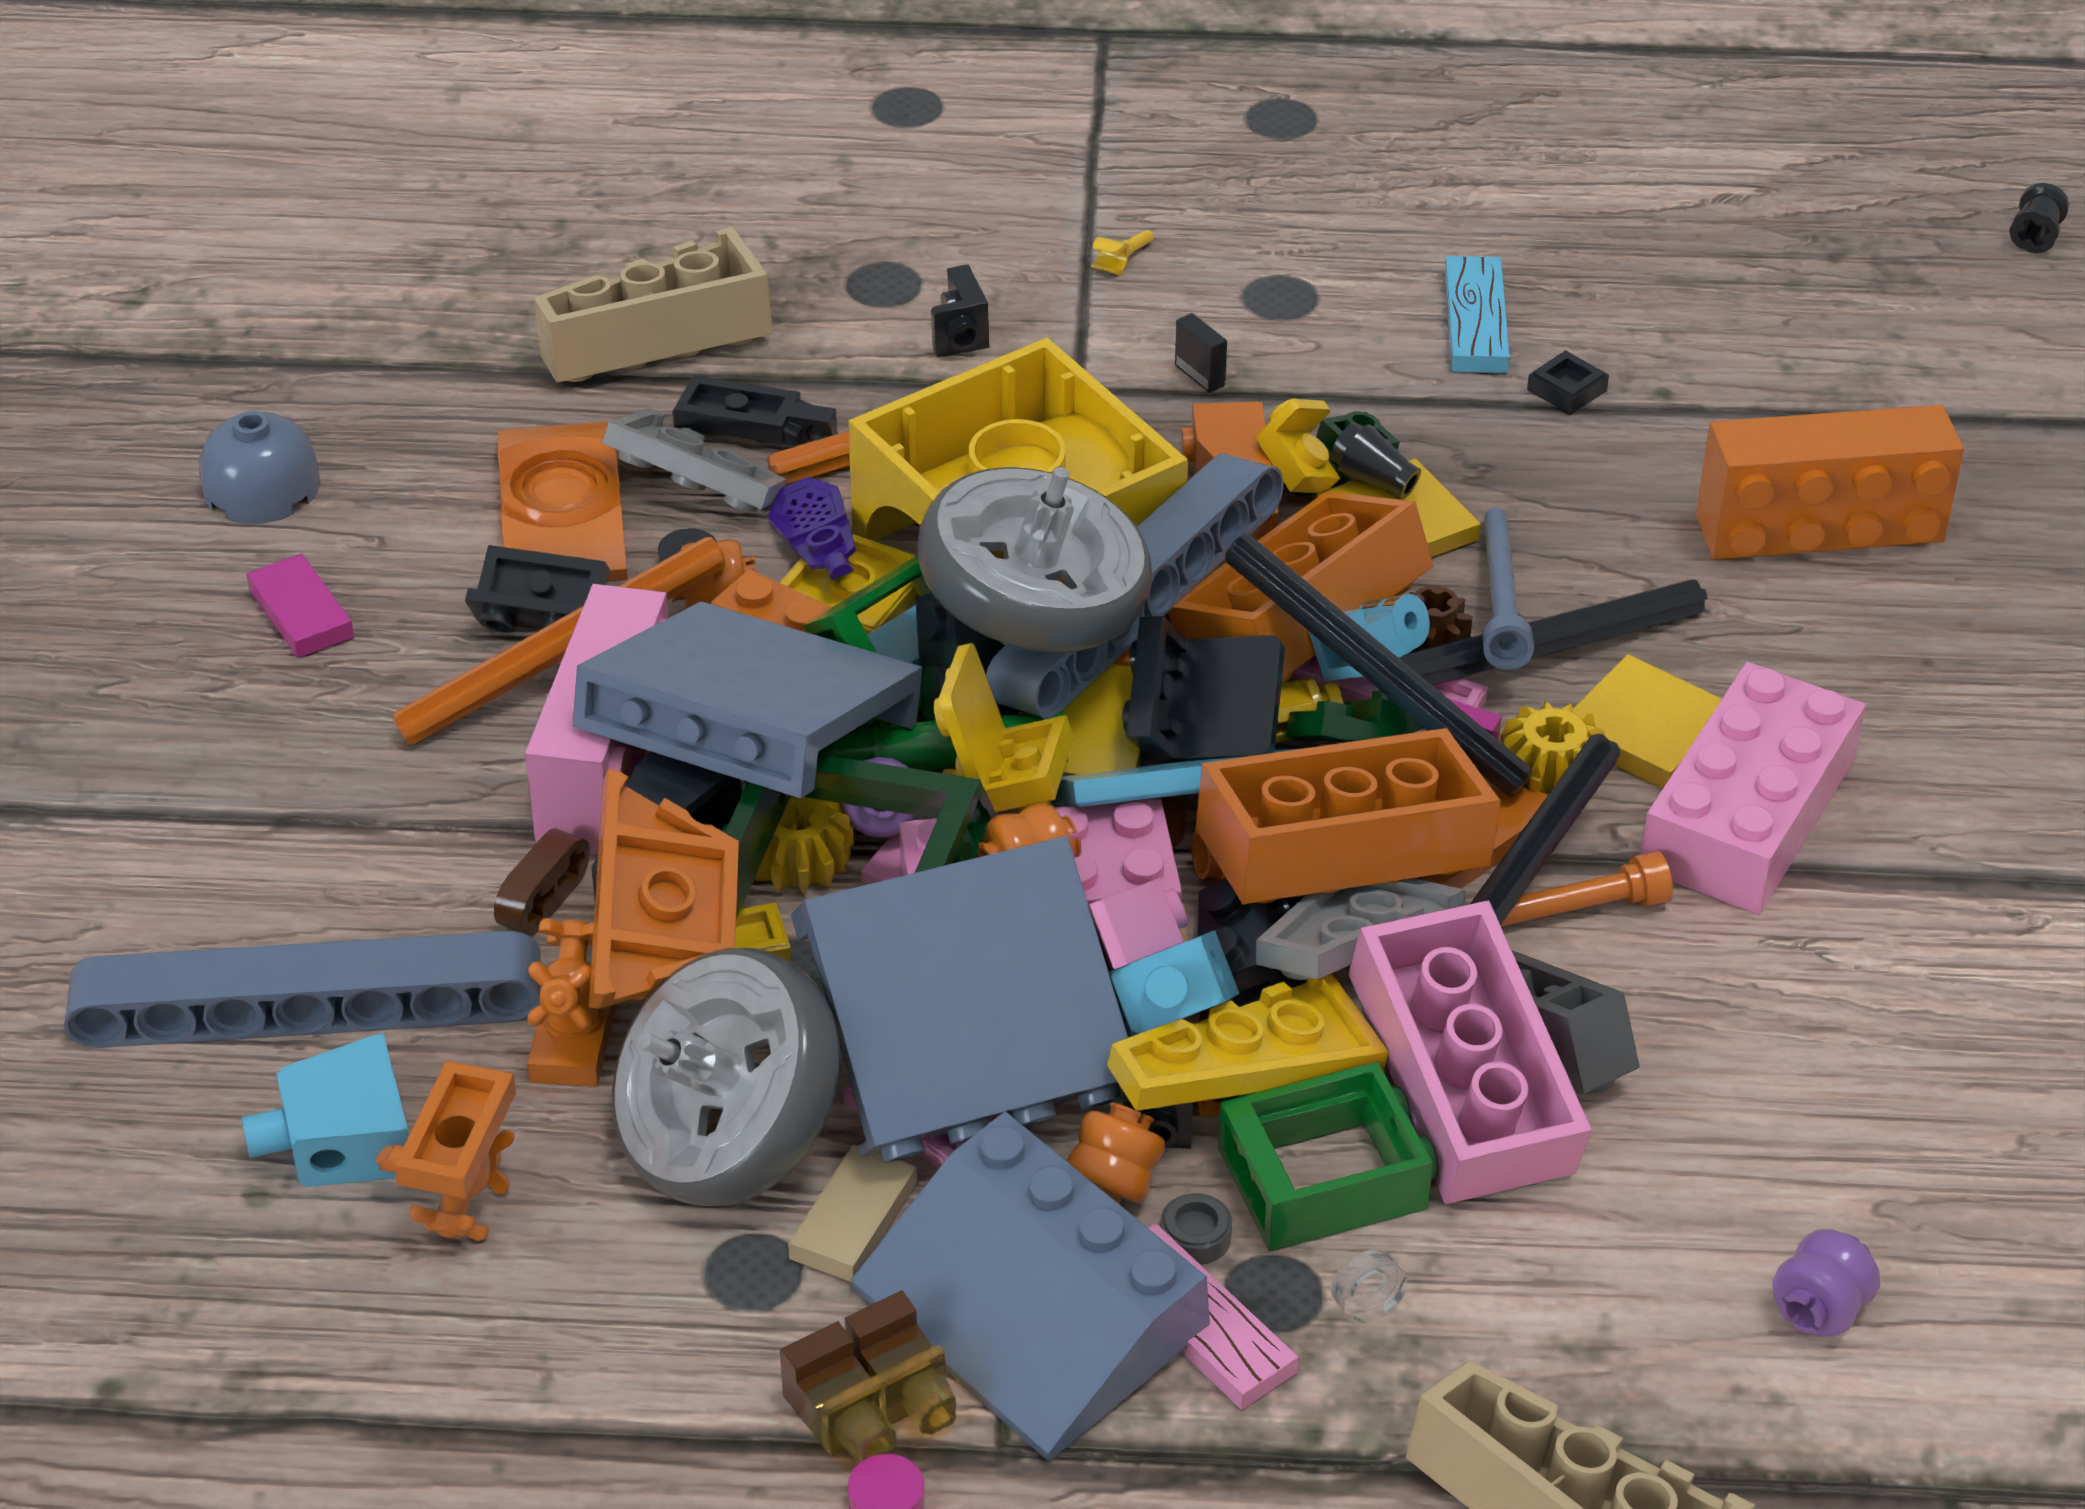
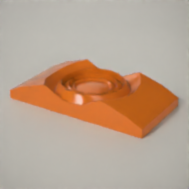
M609 421L498 430L503 547L605 561L610 569L608 581L628 580L617 451L615 448L602 443Z

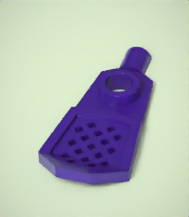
M805 477L780 488L768 515L772 528L812 570L826 569L831 580L854 571L848 558L857 550L839 487Z

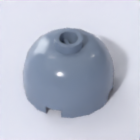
M248 411L220 423L208 435L199 457V475L206 505L212 511L213 504L216 507L225 509L226 519L237 523L261 524L285 519L294 514L293 504L301 501L306 495L309 504L316 497L321 483L318 463L309 437L291 419L275 413Z

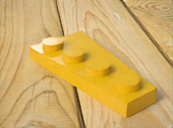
M1331 973L1320 979H1307L1305 984L1290 988L1285 982L1264 988L1258 1001L1238 1007L1232 1001L1210 1008L1208 1019L1195 1024L1179 1019L1112 1043L1107 1067L1135 1110L1139 1111L1257 1093L1378 1062L1384 1072L1390 1052Z

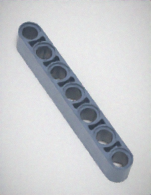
M1221 453L1215 456L1137 526L1150 553L1152 576L1147 600L1140 614L1128 629L1104 644L1075 652H1040L1006 644L991 660L986 673L996 704L1043 719L1052 718L1060 713L1127 651L1134 640H1137L1140 617L1164 616L1225 559V553L1235 539L1243 533L1251 535L1275 512L1283 492L1281 471L1271 465Z
M514 931L95 956L81 960L71 970L64 1029L68 1037L78 1044L87 1047L106 1048L515 1022L526 1019L531 1009L540 1004V985L529 976L528 967L534 961L541 962V950L538 943L529 935Z

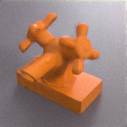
M544 918L540 921L538 931L548 935L546 944L560 946L559 958L551 962L547 968L538 961L532 962L528 967L529 976L542 986L539 995L540 1004L531 1009L527 1016L528 1023L536 1026L527 1062L530 1083L598 1087L616 1004L600 1009L589 1007L591 966L586 962L587 945L591 947L593 945L594 921L589 923L577 919H567L558 922L552 918ZM651 994L634 998L631 1000L640 1001L642 999L648 998Z
M446 1060L404 1146L393 1144V1146L388 1145L377 1155L375 1161L379 1165V1170L395 1173L397 1185L442 1194L438 1211L420 1205H411L410 1217L418 1223H424V1227L428 1231L438 1233L446 1238H462L467 1236L476 1241H482L488 1236L490 1228L475 1223L476 1218L466 1214L470 1198L480 1195L488 1183L491 1189L498 1195L505 1194L509 1190L510 1182L508 1178L497 1167L501 1162V1151L508 1148L514 1142L515 1135L511 1130H503L499 1133L498 1130L516 1094L514 1073Z

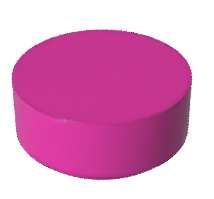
M895 1454L871 1456L860 1462L849 1476V1509L924 1508L923 1475L920 1469L905 1457Z

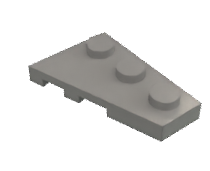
M651 408L609 421L602 443L620 450L618 457L621 460L642 468H652V465L661 467L672 472L671 479L674 482L687 488L704 490L706 486L725 494L724 501L737 509L757 512L758 508H766L774 504L780 488L786 485L787 479L733 451L713 449L711 453L703 448L705 436L689 428L678 430L662 427L665 416Z
M1410 878L1392 884L1378 883L1340 889L1333 893L1307 894L1256 940V964L1281 970L1283 975L1292 979H1320L1351 965L1360 928L1465 906V889Z

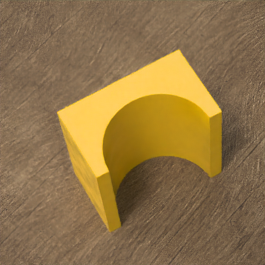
M1048 337L848 420L852 533L872 541H876L915 523L921 526L926 510L942 489L965 475L985 469L1019 467L1053 473L1055 468L1063 467L1069 471L1070 479L1078 481L1106 496L1119 506L1136 526H1139L1187 482L1188 459ZM990 551L996 558L1005 559L1002 551Z

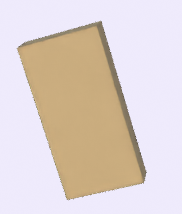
M855 1144L852 1145L788 1242L790 1260L850 1282L875 1250L917 1184V1166L900 1160L884 1163L880 1153L860 1157L857 1149L858 1145Z

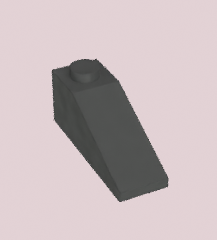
M1512 950L1576 1092L1581 1094L1603 1092L1615 1084V1079L1640 1068L1624 992Z

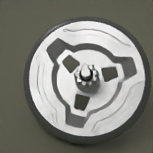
M1000 467L965 475L942 489L931 502L923 517L919 530L917 549L921 573L929 589L940 604L963 624L1004 645L1007 644L1032 651L1062 653L1082 651L1104 644L1122 634L1138 617L1147 600L1152 576L1151 558L1147 544L1135 523L1119 506L1096 490L1070 479V473L1067 469L1057 467L1051 473L1030 468ZM990 551H1002L1005 559L996 558ZM1057 579H1063L1068 587Z
M726 948L704 954L689 961L675 970L651 993L634 1017L626 1033L617 1058L612 1088L613 1118L620 1145L629 1163L650 1186L668 1197L698 1206L731 1205L760 1195L777 1184L799 1164L816 1141L826 1122L835 1097L839 1078L840 1045L837 1026L831 1007L821 989L801 968L779 955L754 948ZM769 1044L771 1054L761 1064L755 1063L752 1055L753 1050ZM711 1109L723 1110L716 1130L706 1136L709 1111Z

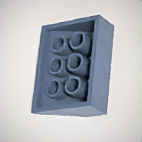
M1006 1111L950 1154L851 1279L852 1289L871 1305L903 1290L917 1310V1325L924 1334L925 1353L1048 1462L1187 1347V1342L1210 1325L1207 1276Z

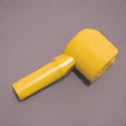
M1144 230L1130 239L1121 242L1098 236L1093 243V249L1098 250L1099 254L1096 261L1091 264V268L1116 275L1122 274L1127 266L1129 256L1134 251L1151 243L1154 239L1153 233L1150 230Z

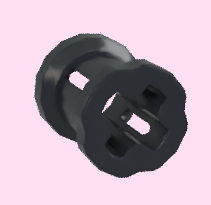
M2037 183L2028 187L2023 192L2019 203L2020 211L2015 215L2009 229L2010 237L2014 244L2031 253H2042L2054 246L2055 240L2060 233L2059 224L2066 218L2069 210L2068 197L2062 189L2053 184Z

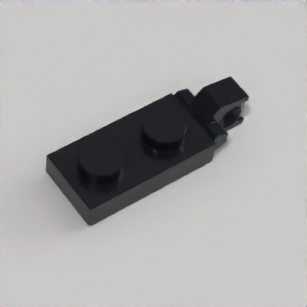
M695 375L691 378L672 411L675 428H689L704 434L726 435L751 439L761 443H785L787 446L799 443L802 445L838 434L836 408L807 403L801 400V394L798 391Z

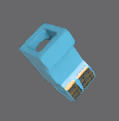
M1412 594L1366 600L1360 605L1359 609L1343 611L1398 658L1419 647L1425 642L1429 633L1430 620L1426 606L1418 596ZM1309 632L1324 681L1363 677Z

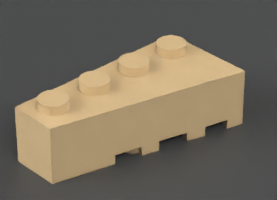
M730 226L716 231V242L697 248V244L692 240L672 247L673 257L659 263H649L644 258L624 264L620 277L612 280L597 274L533 297L541 358L557 383L563 381L581 382L591 378L594 374L620 368L625 370L638 369L651 361L673 356L691 357L698 354L701 350L726 344H747L753 341L754 338L773 334L768 274L734 227Z
M1471 1360L1420 1396L1405 1456L1406 1459L1469 1509H1755L1756 1506L1729 1492L1724 1501L1692 1485L1694 1473L1668 1460H1665L1661 1468L1646 1462L1620 1448L1623 1437L1597 1424L1594 1428L1578 1427L1558 1417L1557 1404Z

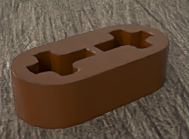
M553 828L546 832L502 883L494 904L496 923L529 936L537 933L540 921L544 918H550L582 880L590 858L588 841L558 828Z

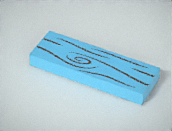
M1446 256L1445 284L1451 372L1508 373L1510 354L1501 257Z

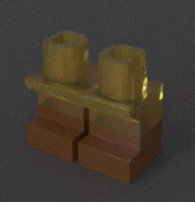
M903 1290L845 1317V1329L837 1321L780 1349L783 1397L830 1455L846 1449L860 1463L871 1456L890 1454L896 1447V1430L892 1425L909 1416L922 1433H928L929 1435L952 1425L956 1420V1398L946 1379L945 1350L939 1345L932 1347L917 1325V1310Z

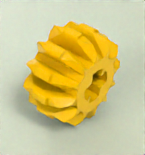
M1545 700L1540 710L1521 706L1517 717L1507 719L1505 728L1501 731L1500 742L1531 767V778L1523 788L1536 793L1549 794L1589 737L1598 733L1605 736V731L1595 726L1593 714L1576 715L1571 703L1559 709L1553 708Z
M791 795L757 871L756 881H772L777 893L789 886H798L805 895L808 886L814 883L830 888L834 874L847 872L851 846L854 844L853 826L850 824L849 816L844 814L841 803L805 797L798 798Z

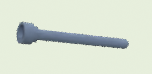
M1495 507L1489 509L1484 515L1493 619L1487 623L1483 630V649L1486 659L1494 667L1502 670H1514L1524 666L1531 659L1534 652V640L1530 624L1524 618L1518 616L1507 515L1504 510Z

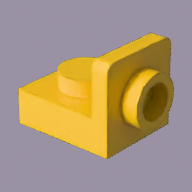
M1296 398L1287 400L1272 411L1269 417L1270 422L1255 436V439L1272 465L1281 471L1283 481L1290 492L1321 493L1329 490L1340 479L1328 460L1329 452L1318 438L1311 435V432L1331 411L1325 401Z

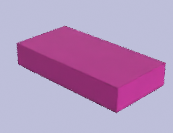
M302 553L246 573L250 592L297 658L354 637L351 619Z

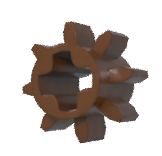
M1426 586L1415 593H1408L1421 599L1426 606L1430 620L1429 633L1425 642L1410 653L1471 637L1473 616L1464 613L1465 599L1463 597L1458 598L1453 591L1442 586Z

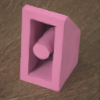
M1160 878L1088 904L1108 971L1184 942L1179 930L1188 926L1183 905L1174 888L1164 891Z

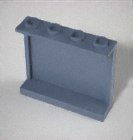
M700 601L577 665L572 727L802 798L814 790L818 751L872 718L910 729L916 726L922 667Z
M1068 836L806 899L791 914L798 942L807 939L810 941L824 994L835 1018L840 1050L866 1137V1141L857 1147L860 1157L881 1152L884 1163L898 1161L924 1152L923 1140L948 1134L951 1145L965 1143L1005 1111L1023 1126H1028L1057 1116L1054 1107L1057 1104L1078 1099L1081 1110H1086L1122 1098L1119 1091L1120 1085L1107 1067L1112 1043L1126 1039L1128 1036Z

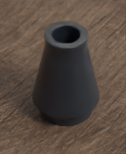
M1355 422L1348 425L1340 434L1329 458L1330 463L1338 467V474L1340 476L1392 493L1400 499H1405L1413 491L1421 475V469L1410 463L1371 425L1362 427Z

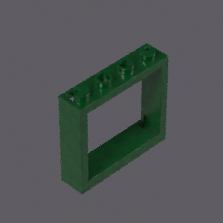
M818 754L814 790L804 796L805 798L937 819L915 873L978 858L977 845L982 842L985 843V827L993 817L997 816L980 779ZM747 781L743 782L742 796L729 824H726L721 829L722 832L739 841L736 918L791 798V795ZM810 976L824 994L820 977Z

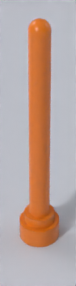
M1660 851L1632 856L1629 864L1620 866L1619 873L1524 894L1500 926L1516 924L1625 899L1629 904L1638 902L1643 908L1670 902L1673 897V882L1668 863Z

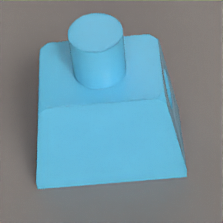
M1215 930L1108 971L1128 1038L1216 1006L1239 995Z
M384 1033L373 1035L282 1067L276 1074L282 1108L241 1117L249 1158L291 1149L298 1181L307 1187L395 1179V1173L379 1170V1165L375 1160L381 1150L388 1145L393 1146V1144L404 1146L409 1136Z

